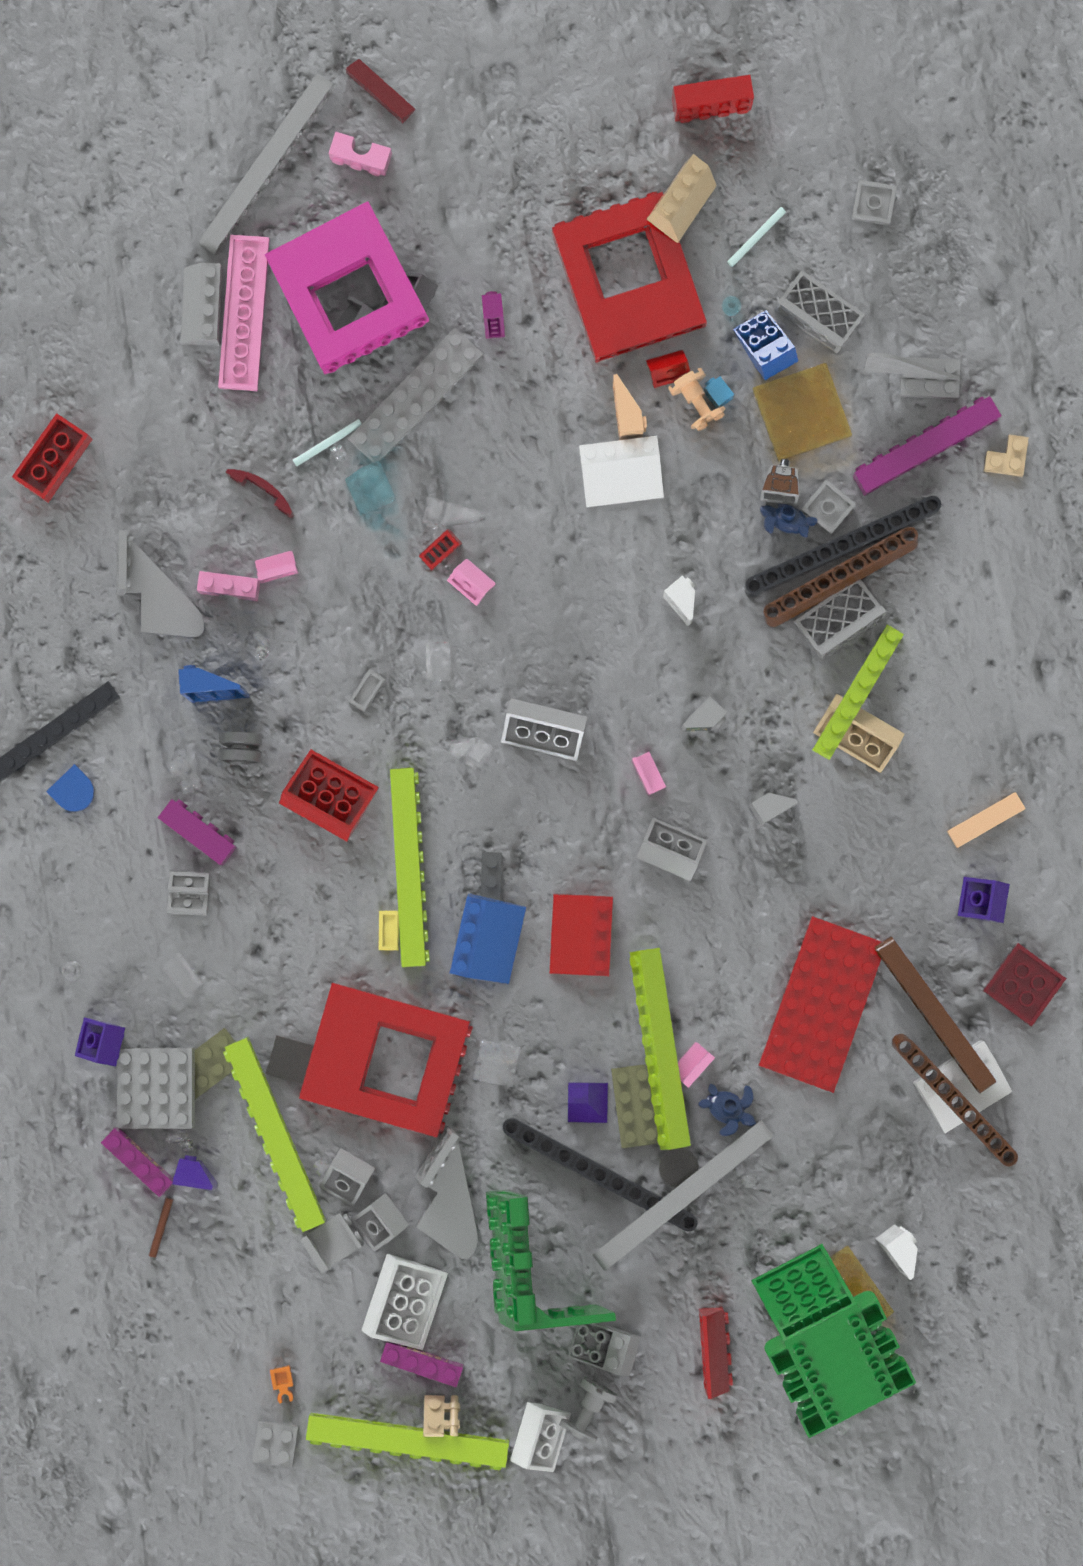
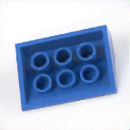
M186 665L184 669H178L180 694L191 703L250 698V694L240 684L196 668V665Z
M468 894L450 974L509 984L526 907Z

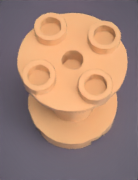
M698 368V373L688 372L674 381L675 386L673 388L669 386L668 389L672 396L682 393L688 404L693 403L701 418L695 421L691 428L701 431L708 426L707 423L711 420L717 421L724 417L723 411L725 407L722 406L713 411L709 409L703 398L705 392L699 384L706 374L702 368Z

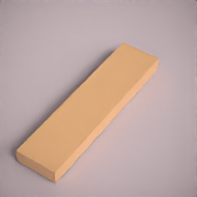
M1014 792L951 828L947 833L955 847L958 848L1025 810V807L1017 793Z

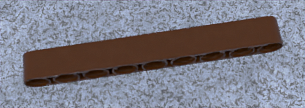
M906 527L769 603L764 608L766 624L771 627L779 626L858 580L913 551L918 546L917 530L913 527ZM907 537L914 538L912 541L905 540ZM891 546H894V547H896L897 549L892 551V550H889L888 548L891 547ZM873 556L880 557L878 560L871 559ZM857 565L863 567L859 570L854 569V567ZM839 575L846 576L844 579L837 578ZM823 584L829 586L825 589L820 588V586ZM805 594L812 595L810 598L803 597V595ZM789 603L794 604L791 608L786 607ZM771 613L778 614L776 617H769Z
M890 936L875 946L874 949L976 1091L981 1094L995 1084L996 1080L896 941Z
M905 1034L895 1035L892 1039V1046L897 1053L1003 1165L1008 1167L1015 1165L1018 1161V1154L909 1037ZM903 1041H907L906 1046L900 1049V1044ZM920 1055L919 1060L913 1063V1058ZM929 1069H933L932 1074L930 1076H926V1072ZM942 1083H946L944 1089L939 1090V1086ZM958 1097V1101L952 1104V1100ZM971 1111L970 1116L965 1118L966 1112ZM984 1124V1128L981 1131H977L978 1127ZM997 1138L996 1142L990 1145L992 1139ZM1006 1152H1010L1008 1157L1003 1158Z

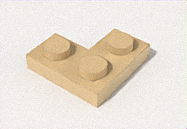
M1009 434L1006 453L986 452L984 471L1022 477L1024 475L1029 437Z

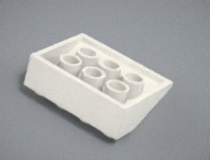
M657 436L579 445L586 508L664 498Z
M978 1041L972 1047L992 1073L996 1083L981 1094L976 1091L953 1058L937 1067L978 1112H981L1012 1092L994 1056L984 1041ZM933 1070L928 1072L926 1076H930ZM921 1077L913 1082L944 1133L963 1123ZM942 1083L939 1086V1090L944 1089L946 1083ZM958 1097L952 1100V1104L958 1101ZM971 1111L966 1112L965 1118L970 1116Z
M387 1254L361 1331L372 1338L423 1350L448 1273L402 1257Z

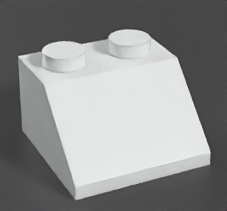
M682 575L664 590L663 598L684 623L689 626L693 619L695 585L688 577L685 579Z

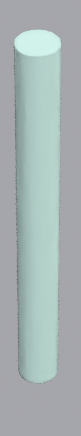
M780 207L727 263L733 267L786 211Z
M357 419L293 459V462L296 466H299L355 431L362 423Z

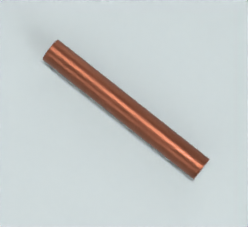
M168 1197L165 1199L148 1255L150 1257H157L174 1199Z

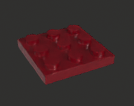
M1016 943L982 991L1032 1027L1067 978L1025 947Z

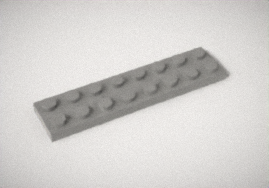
M454 328L348 438V441L377 466L478 362L483 353Z

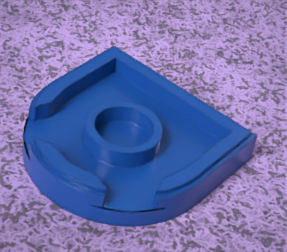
M76 764L46 791L63 809L72 812L86 809L94 798L92 781Z

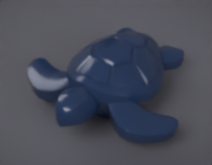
M778 503L777 509L769 505L760 507V513L766 517L764 528L768 533H773L775 526L782 532L800 533L802 537H808L809 526H814L818 522L817 518H806L800 510L788 504Z
M709 1084L708 1092L710 1095L706 1099L701 1100L698 1105L703 1109L708 1108L718 1121L727 1124L719 1131L720 1135L729 1136L737 1132L738 1122L748 1127L756 1124L754 1117L750 1113L744 1112L746 1108L752 1105L754 1100L753 1091L750 1086L745 1085L743 1097L740 1100L737 1095L725 1091L718 1092L714 1084Z

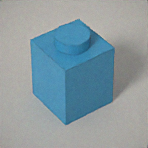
M721 376L717 379L713 377L705 383V395L716 409L733 399L734 393Z

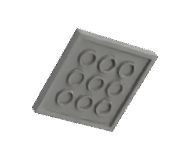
M120 1048V1056L117 1060V1127L119 1129L195 1128V1048Z

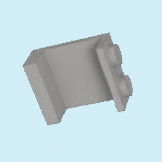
M340 1212L300 1239L321 1274L363 1246L362 1241L364 1239L358 1230L356 1232L351 1226L353 1222L347 1213L344 1215L343 1212Z

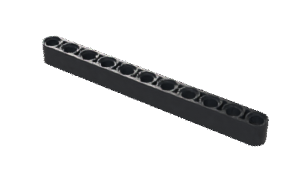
M928 496L758 573L746 581L744 586L745 593L751 597L758 596L897 533L906 527L928 519L940 510L941 500L936 496ZM927 502H933L936 509H928ZM909 511H917L918 518L910 517ZM891 519H899L900 526L892 525ZM880 526L883 533L880 535L876 534L873 527ZM862 534L865 537V542H858L855 536ZM838 543H846L847 550H840L838 548ZM820 551H828L830 557L827 559L822 558ZM809 558L812 561V565L810 567L804 566L802 559ZM791 566L794 569V574H786L784 568ZM773 574L777 580L775 583H770L767 581L766 576ZM755 582L758 584L759 589L752 591L749 589L748 584Z
M508 1118L503 1123V1131L507 1136L645 1210L650 1209L647 1205V1201L650 1198L654 1197L658 1199V1202L663 1198L516 1118ZM513 1121L517 1124L515 1132L507 1131L506 1124ZM527 1131H532L535 1134V1139L531 1142H527L524 1139L523 1135ZM548 1140L553 1144L550 1151H544L541 1148L543 1141ZM562 1150H567L570 1153V1158L566 1161L559 1158V1153ZM581 1159L586 1160L588 1163L585 1170H579L576 1166L577 1162ZM597 1169L605 1171L606 1175L601 1180L594 1177V1172ZM616 1178L623 1181V1186L620 1189L612 1187V1181ZM633 1188H638L641 1191L640 1196L636 1199L631 1198L629 1195L630 1190ZM684 1208L667 1221L687 1232L695 1230L698 1224L695 1215ZM688 1216L692 1217L694 1220L693 1225L685 1227L683 1219Z

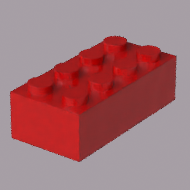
M751 75L673 86L672 92L675 122L680 121V123H687L691 119L698 118L699 120H707L711 116L717 115L718 117H726L730 113L745 114L752 109L754 100Z
M56 413L12 478L49 503L93 439L83 430Z

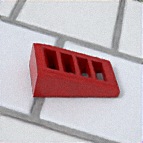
M447 529L419 557L433 570L462 543L450 529ZM446 537L451 540L452 546L445 540ZM440 542L448 549L446 552L439 545ZM436 548L442 556L439 557L433 549ZM428 553H430L435 558L436 561L434 563L427 556Z

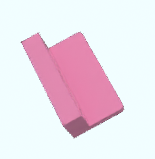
M292 551L255 561L258 580L261 584L298 574Z
M468 559L459 564L447 580L476 606L496 584Z
M650 752L637 758H632L631 761L648 796L666 788Z
M697 1042L678 1061L681 1082L688 1088L715 1058Z

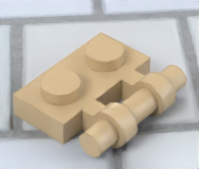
M457 1395L451 1396L450 1403H444L445 1396H424V1437H443L444 1429L450 1430V1436L458 1435V1429L460 1428V1420H458L460 1403H458L459 1397ZM444 1412H450V1420H444Z

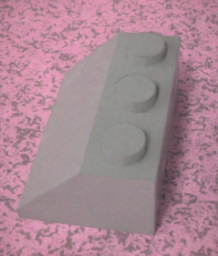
M652 818L636 858L691 881L707 840Z

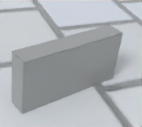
M369 669L348 702L365 713L386 679Z

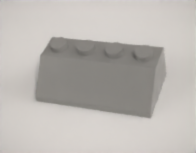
M198 263L184 267L181 344L220 346L224 271L221 263Z
M511 698L506 713L501 743L577 761L587 717Z

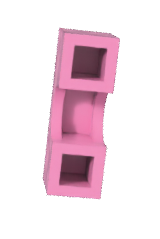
M335 132L329 150V157L333 163L337 165L347 164L357 171L367 170L374 176L386 175L392 156L391 148L372 143L368 153L359 155L353 151L355 146L354 137Z
M199 571L197 591L200 594L212 596L228 595L238 599L258 601L260 590L258 578Z

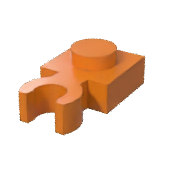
M290 1365L270 1369L273 1390L279 1389L280 1391L278 1402H283L282 1395L287 1394L289 1400L293 1401V1393L288 1388L294 1386Z

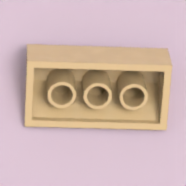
M693 154L685 162L647 218L649 222L677 243L717 186L709 166Z
M838 694L835 695L815 728L814 734L819 737L821 736L843 697ZM860 708L839 743L838 748L881 773L899 747L904 733Z

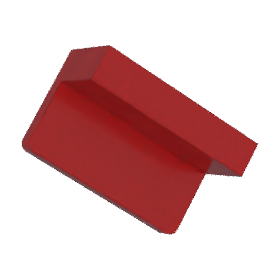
M683 350L646 360L654 388L674 383L678 378L690 372L689 362Z

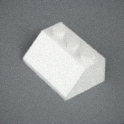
M527 1402L510 1461L525 1469L554 1472L566 1429L561 1427L559 1423L561 1419L569 1420L571 1413L543 1404Z

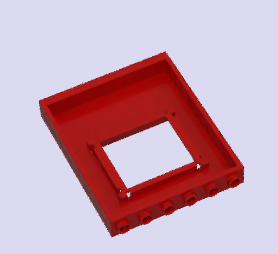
M651 192L644 198L639 199L636 197L630 199L626 204H614L610 206V209L604 211L602 209L595 210L589 216L584 217L580 215L573 218V221L567 223L565 221L558 222L554 225L555 227H552V235L595 363L706 327L707 321L680 241L678 243L647 220L663 196V192ZM645 231L661 280L604 298L588 249Z
M332 983L299 1099L437 1138L439 1134H443L446 1123L442 1122L444 1114L448 1115L451 1103H448L450 1095H454L457 1085L453 1083L454 1078L460 1074L462 1065L459 1064L461 1056L465 1057L467 1045H464L466 1037L470 1038L473 1026H470V1021ZM380 1027L433 1041L416 1101L364 1086Z

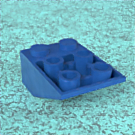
M767 310L733 329L753 365L764 380L798 362L795 346Z

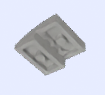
M170 871L167 913L207 916L210 874Z

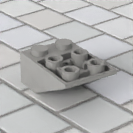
M599 1323L577 1325L568 1357L619 1376H630L641 1336Z

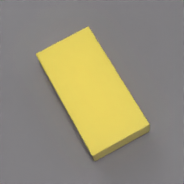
M379 911V950L399 951L398 911Z

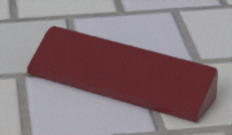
M360 59L345 69L346 74L402 124L416 110Z

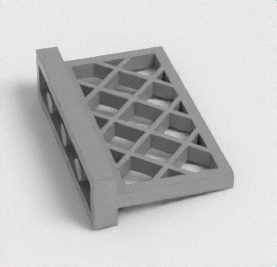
M803 271L799 273L774 308L780 315L836 354H838L865 316L864 313ZM801 278L809 283V288H799L798 282ZM814 291L823 292L825 299L816 300ZM810 292L812 301L802 302L801 293ZM790 294H797L799 302L792 303L786 298ZM830 302L839 303L841 310L831 311ZM826 303L828 312L818 313L817 304ZM813 305L815 313L807 314L803 306ZM846 313H853L858 319L854 322H847ZM842 314L844 323L834 324L832 315ZM829 316L830 325L820 323L819 317ZM845 327L846 335L844 338L836 334L835 328Z
M860 579L828 597L796 619L794 623L815 649L821 661H823L885 618L886 610L882 605L880 606ZM858 584L862 589L861 596L850 595V589ZM837 597L847 598L845 607L834 606V600ZM849 598L860 600L859 609L847 608ZM863 600L871 601L875 606L870 611L861 610ZM821 608L831 609L829 618L818 617V611ZM833 609L844 611L843 620L831 619ZM846 612L858 613L857 620L854 622L845 621ZM805 619L814 620L813 629L804 628L801 622ZM817 620L828 622L827 631L815 630ZM831 622L842 624L841 631L838 633L829 632ZM814 635H826L825 642L818 646L814 641Z

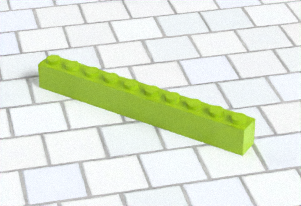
M414 768L390 769L401 966H426V962H430L429 950H425V942H429L428 930H424V922H427V910H423V902H426V891L422 890L421 884L425 882V873L421 871L420 863H424L423 851H419V843H423L422 831H418V823H421V811L417 812V804H420V792H416V784H419V774L415 772Z
M660 948L629 952V961L633 972V985L636 992V1004L639 1011V1024L642 1030V1043L646 1055L645 1063L648 1068V1082L651 1087V1102L655 1113L654 1121L658 1132L657 1141L660 1145V1150L691 1146Z
M249 1036L225 1046L226 1051L223 1054L228 1063L231 1062L233 1066L231 1073L234 1080H238L241 1085L239 1092L242 1099H246L249 1104L247 1111L251 1118L254 1117L257 1125H254L258 1136L262 1135L265 1142L262 1144L266 1155L270 1154L271 1168L274 1173L279 1175L280 1180H278L281 1191H285L287 1194L286 1203L289 1210L293 1209L296 1217H293L296 1227L301 1228L302 1232L325 1223L326 1218Z
M312 1412L308 1418L306 1440H309L310 1444L322 1445L323 1442L330 1443V1446L335 1448H342V1445L350 1446L351 1450L361 1451L362 1448L370 1449L372 1453L388 1451L393 1456L409 1454L410 1458L421 1459L424 1456L430 1457L429 1460L441 1462L442 1459L450 1460L449 1463L457 1465L467 1462L472 1467L488 1465L493 1470H501L502 1467L506 1468L509 1440L463 1433H458L457 1436H450L449 1431H444L443 1437H424L423 1428Z

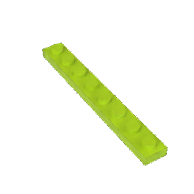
M888 624L886 625L813 747V751L830 760L901 641L903 633Z

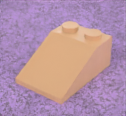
M615 374L613 375V393L619 440L642 438L643 432H646L647 428L646 416H642L641 409L619 376Z

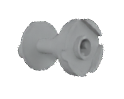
M583 1377L579 1385L587 1391L581 1402V1405L584 1407L576 1423L567 1419H561L559 1425L567 1430H573L571 1433L573 1436L582 1439L584 1436L587 1441L595 1444L597 1436L587 1430V1427L594 1413L600 1412L604 1402L607 1401L615 1404L618 1394L606 1386L599 1385L598 1382L590 1378Z

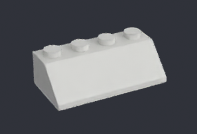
M893 1225L878 1236L876 1240L897 1269L911 1280L914 1278L918 1249L915 1243L917 1241L905 1228Z

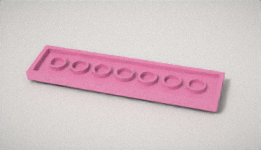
M230 235L219 389L258 391L268 261L264 254L269 252V237Z

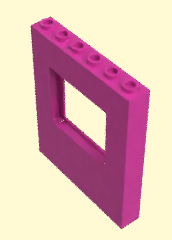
M368 201L264 254L325 375L335 372L345 364L353 363L357 358L368 355L374 349L386 346L392 340L403 337L409 331L421 328L429 322V318ZM369 264L389 304L334 331L315 291Z

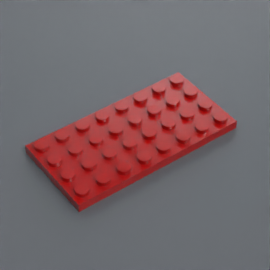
M811 916L758 1066L834 1093L881 962V958L874 947L882 941Z

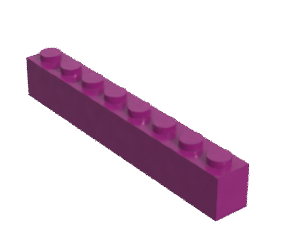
M983 396L973 402V406L969 408L967 406L962 407L956 411L957 415L952 418L946 416L939 421L940 424L936 427L931 425L925 428L922 435L917 437L915 434L905 440L906 444L893 446L889 449L890 453L885 456L879 454L872 459L873 462L866 466L864 463L858 466L852 477L864 496L868 495L998 421L1002 415L990 396L985 399Z

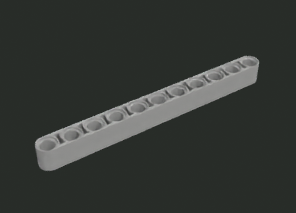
M320 74L313 78L205 231L199 245L214 255H218L230 239V235H233L331 96L335 84Z
M760 1120L592 1254L603 1270L606 1271L774 1135L763 1121Z

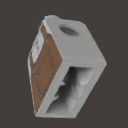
M780 459L778 465H770L762 486L760 501L797 506L799 498L798 469L790 467V460Z

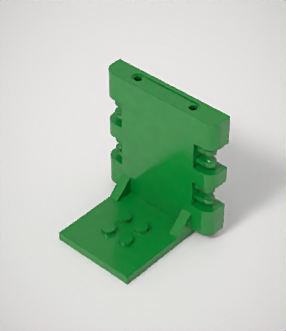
M507 1190L487 1191V1217L489 1219V1229L492 1230L493 1238L490 1239V1258L492 1260V1270L495 1271L496 1279H493L494 1311L499 1315V1323L516 1332L616 1321L615 1312L597 1304L548 1308L547 1310H541L536 1306L531 1276L533 1259L532 1251L529 1249L528 1225H530L528 1196Z
M823 1244L751 1280L780 1334L765 1344V1352L776 1374L782 1373L784 1375L782 1386L790 1402H798L796 1414L808 1438L916 1384L905 1359L894 1353L900 1346L891 1329L882 1326V1322L887 1318L876 1295L872 1291H864L853 1297Z

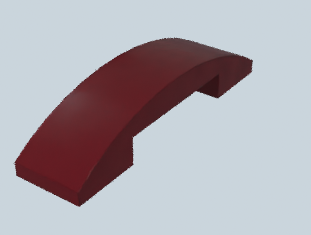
M226 470L227 476L243 487L247 481H250L277 499L274 506L290 518L294 517L286 499L269 482L246 471Z

